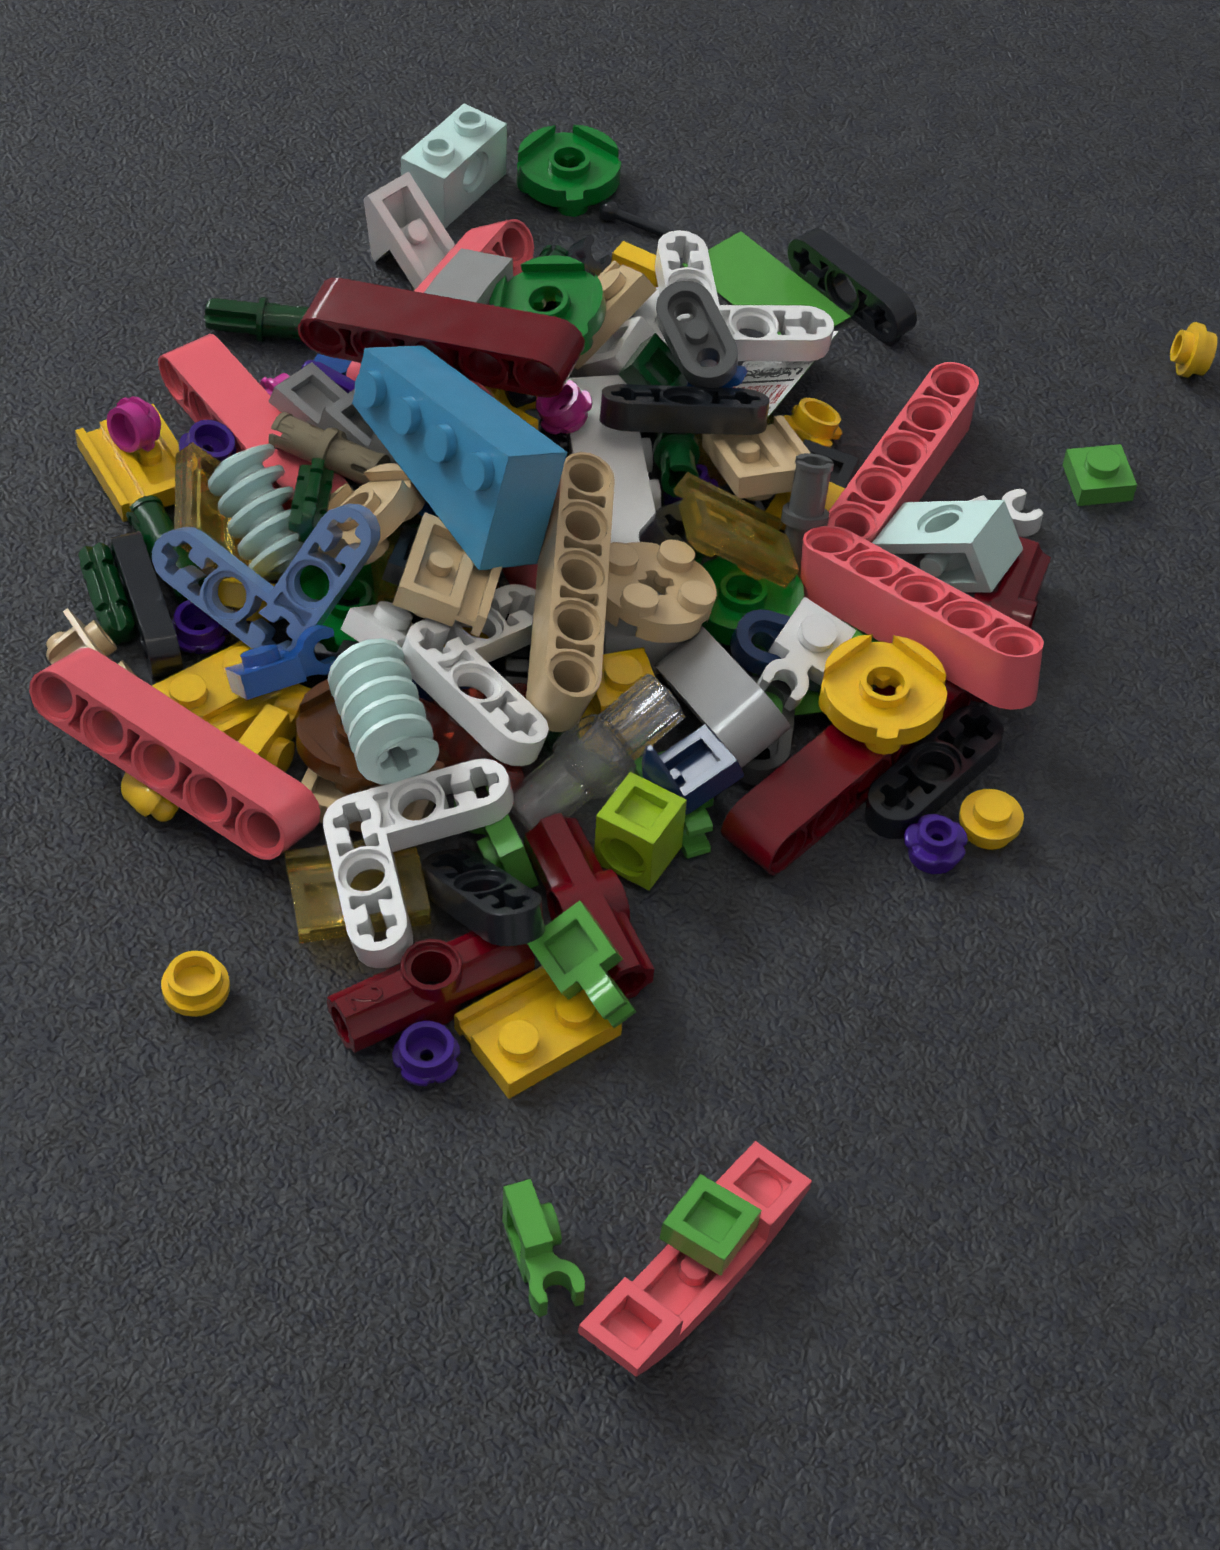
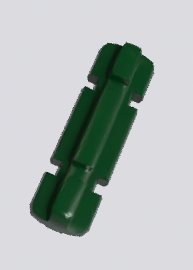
M313 458L311 465L300 466L295 485L288 529L298 533V541L305 543L329 508L334 471L325 468V460L320 458Z
M100 542L93 547L84 546L78 556L81 562L80 567L83 577L87 581L86 586L97 620L100 621L101 627L115 645L121 642L130 643L136 636L135 622L131 610L127 606L128 601L118 570L113 564L114 558L111 549Z

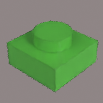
M1121 444L1066 449L1063 468L1077 506L1133 501L1137 483Z
M700 1174L663 1222L659 1239L721 1276L757 1228L762 1210Z

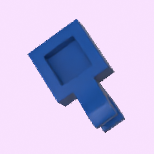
M314 625L305 629L300 634L294 649L289 652L286 650L279 651L278 646L275 644L260 646L243 652L240 655L242 663L225 668L231 691L249 700L307 681L306 677L311 675H329L330 667L337 657H329L318 661L314 655V648L320 640L335 636L333 628L325 625Z

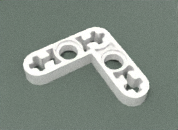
M681 230L670 231L659 239L655 260V273L659 294L670 284L679 281H693L704 286L711 293L736 342L738 361H814L823 358L828 353L834 331V322L831 316L824 310L802 305H719L708 248L704 240L696 234ZM679 258H682L683 262L688 264V266L680 268ZM682 314L677 317L682 322H688L695 318L690 314ZM746 328L754 329L765 336L761 338L747 337L741 334L739 330Z
M520 584L505 585L495 590L489 614L482 629V632L489 637L488 639L468 634L462 628H472V626L455 620L453 627L426 618L416 622L409 628L402 647L405 658L404 663L409 666L412 679L493 757L513 766H525L533 763L538 758L549 730L547 720L489 664L493 660L531 644L535 589ZM466 686L479 690L485 694L487 699L471 697L462 692L459 687Z
M475 759L395 783L346 795L328 807L323 817V828L346 930L358 959L366 966L377 969L392 967L401 962L407 948L413 945V932L393 852L491 825L502 820L510 812L514 803L512 786L504 766L490 759ZM480 786H488L490 795L477 799L475 789ZM453 793L457 807L449 808L445 795ZM425 799L436 804L434 811L424 819L413 821L402 816L404 809L416 800ZM361 821V830L366 846L355 849L349 835V824ZM376 869L385 873L382 883L370 891H358L350 887L353 878L364 870ZM381 911L387 927V939L374 942L375 933L369 914Z

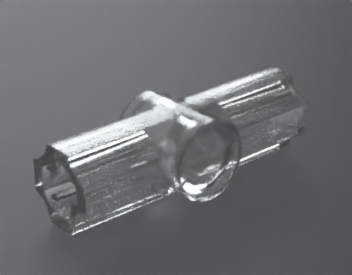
M646 674L599 715L591 714L582 718L571 730H567L559 736L552 747L554 753L512 788L514 803L510 811L530 831L542 818L557 813H562L563 816L570 818L573 813L590 799L597 800L612 793L619 787L629 772L633 773L635 771L636 764L634 761L643 754L645 747L649 744L653 746L685 718L680 704L671 692L653 675Z

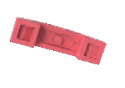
M757 1141L715 1182L762 1210L757 1228L721 1276L668 1244L633 1281L624 1277L579 1324L578 1333L634 1376L637 1377L659 1362L718 1306L769 1246L809 1191L812 1183L811 1179Z

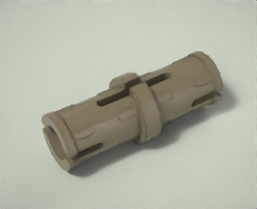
M288 412L280 413L271 426V429L282 433L281 437L273 433L269 434V444H272L275 449H281L311 463L313 458L325 460V468L333 470L334 473L362 485L370 482L363 472L375 466L390 463L389 455L375 452L347 440L344 431L334 427L327 428L326 430L293 417Z

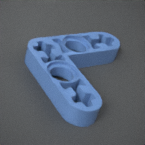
M349 503L329 510L320 519L275 586L271 585L206 533L195 527H182L164 533L155 542L152 550V563L157 574L166 583L251 649L275 644L278 646L279 651L286 650L289 652L294 649L300 634L305 629L314 625H323L376 549L380 540V526L376 516L370 509L360 504ZM354 519L359 524L355 530V535L361 540L360 544L355 542L345 546L336 558L318 551L319 546L323 552L336 547L343 535L342 530L336 526L338 522L343 524ZM188 543L192 547L188 557L201 569L213 566L214 562L218 565V568L204 579L202 587L198 585V582L206 574L193 565L179 569L176 566L179 555L172 549L173 546L178 547ZM338 562L345 564V569ZM308 565L321 568L328 576L329 590L327 595L321 600L308 597L301 588L300 576L303 569ZM225 577H234L244 585L246 602L239 611L226 608L219 599L218 587ZM264 600L267 606L258 613L273 623L285 618L290 623L286 633L293 640H286L276 644L272 640L276 631L272 625L263 618L255 620L249 625L246 619L260 608Z

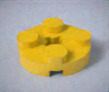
M873 634L861 635L840 644L827 658L820 689L819 707L833 725L847 736L864 742L867 748L875 753L883 755L892 754L898 751L901 745L911 744L926 737L939 725L943 717L947 698L945 687L946 673L940 660L929 649L914 640L893 635L892 643L872 642ZM871 685H876L881 689L891 685L896 688L895 694L891 696L877 694L873 691Z

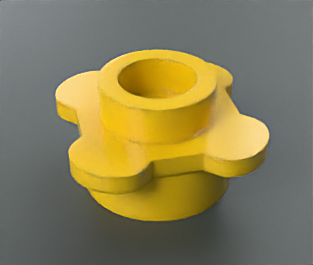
M815 398L801 399L799 404L794 405L791 410V416H783L802 442L807 439L831 448V440H839L842 435V430L839 427L841 418L838 412L827 403Z

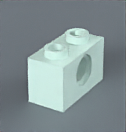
M464 103L401 157V176L409 171L444 228H447L506 174L507 123Z
M1005 500L904 502L872 542L962 592H992L1023 550Z

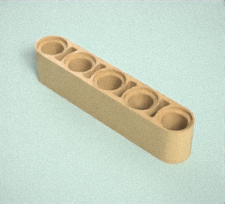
M586 452L573 453L565 459L537 566L526 699L547 720L549 731L552 732L571 730L579 722L597 692L602 678L615 479L612 469L603 459Z

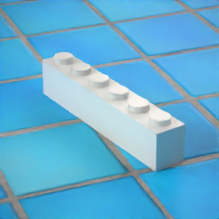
M619 375L569 378L568 380L575 382L581 391H588L593 402L591 410L588 411V418L585 424L579 430L566 434L569 455L577 452L591 453L603 459L610 466L615 479L611 543L640 542V529L661 508L658 479L649 480L648 473L652 472L653 469L650 438H641L640 432L611 429L599 421L602 389L610 385L626 384ZM619 618L617 627L605 620L603 654L644 647L654 674H660L654 665L684 642L658 643L646 641L635 637L636 626L627 624Z

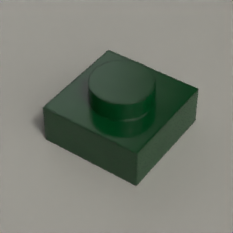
M656 333L640 344L618 374L626 384L686 386L688 384L669 347Z

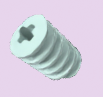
M272 444L251 447L226 458L214 469V473L208 480L210 492L215 496H222L218 501L220 514L232 518L228 523L229 534L234 538L242 539L238 544L240 557L245 560H252L248 567L266 581L280 579L304 544L298 541V533L288 529L291 509L284 510L282 506L293 497V487L288 486L274 489L272 485L284 475L285 470L283 466L264 467L263 462L275 452Z
M383 638L368 639L349 647L331 665L327 679L338 714L341 716L344 731L348 736L351 751L354 753L358 770L367 780L380 785L395 783L427 773L436 763L439 754L438 742L432 740V726L426 719L423 703L419 701L418 689L412 682L410 668L404 663L403 650L395 641Z

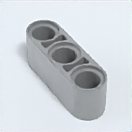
M701 627L697 635L682 642L654 665L703 725L706 724L733 754L741 768L792 728L767 694L704 627Z

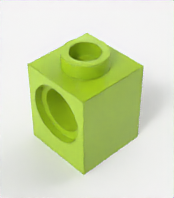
M629 772L596 815L594 854L600 865L606 869H612L617 875L650 891L682 847L687 800Z

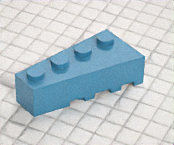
M423 345L365 348L360 371L355 381V393L352 404L477 569L488 570L501 566L506 568L537 564L567 451Z

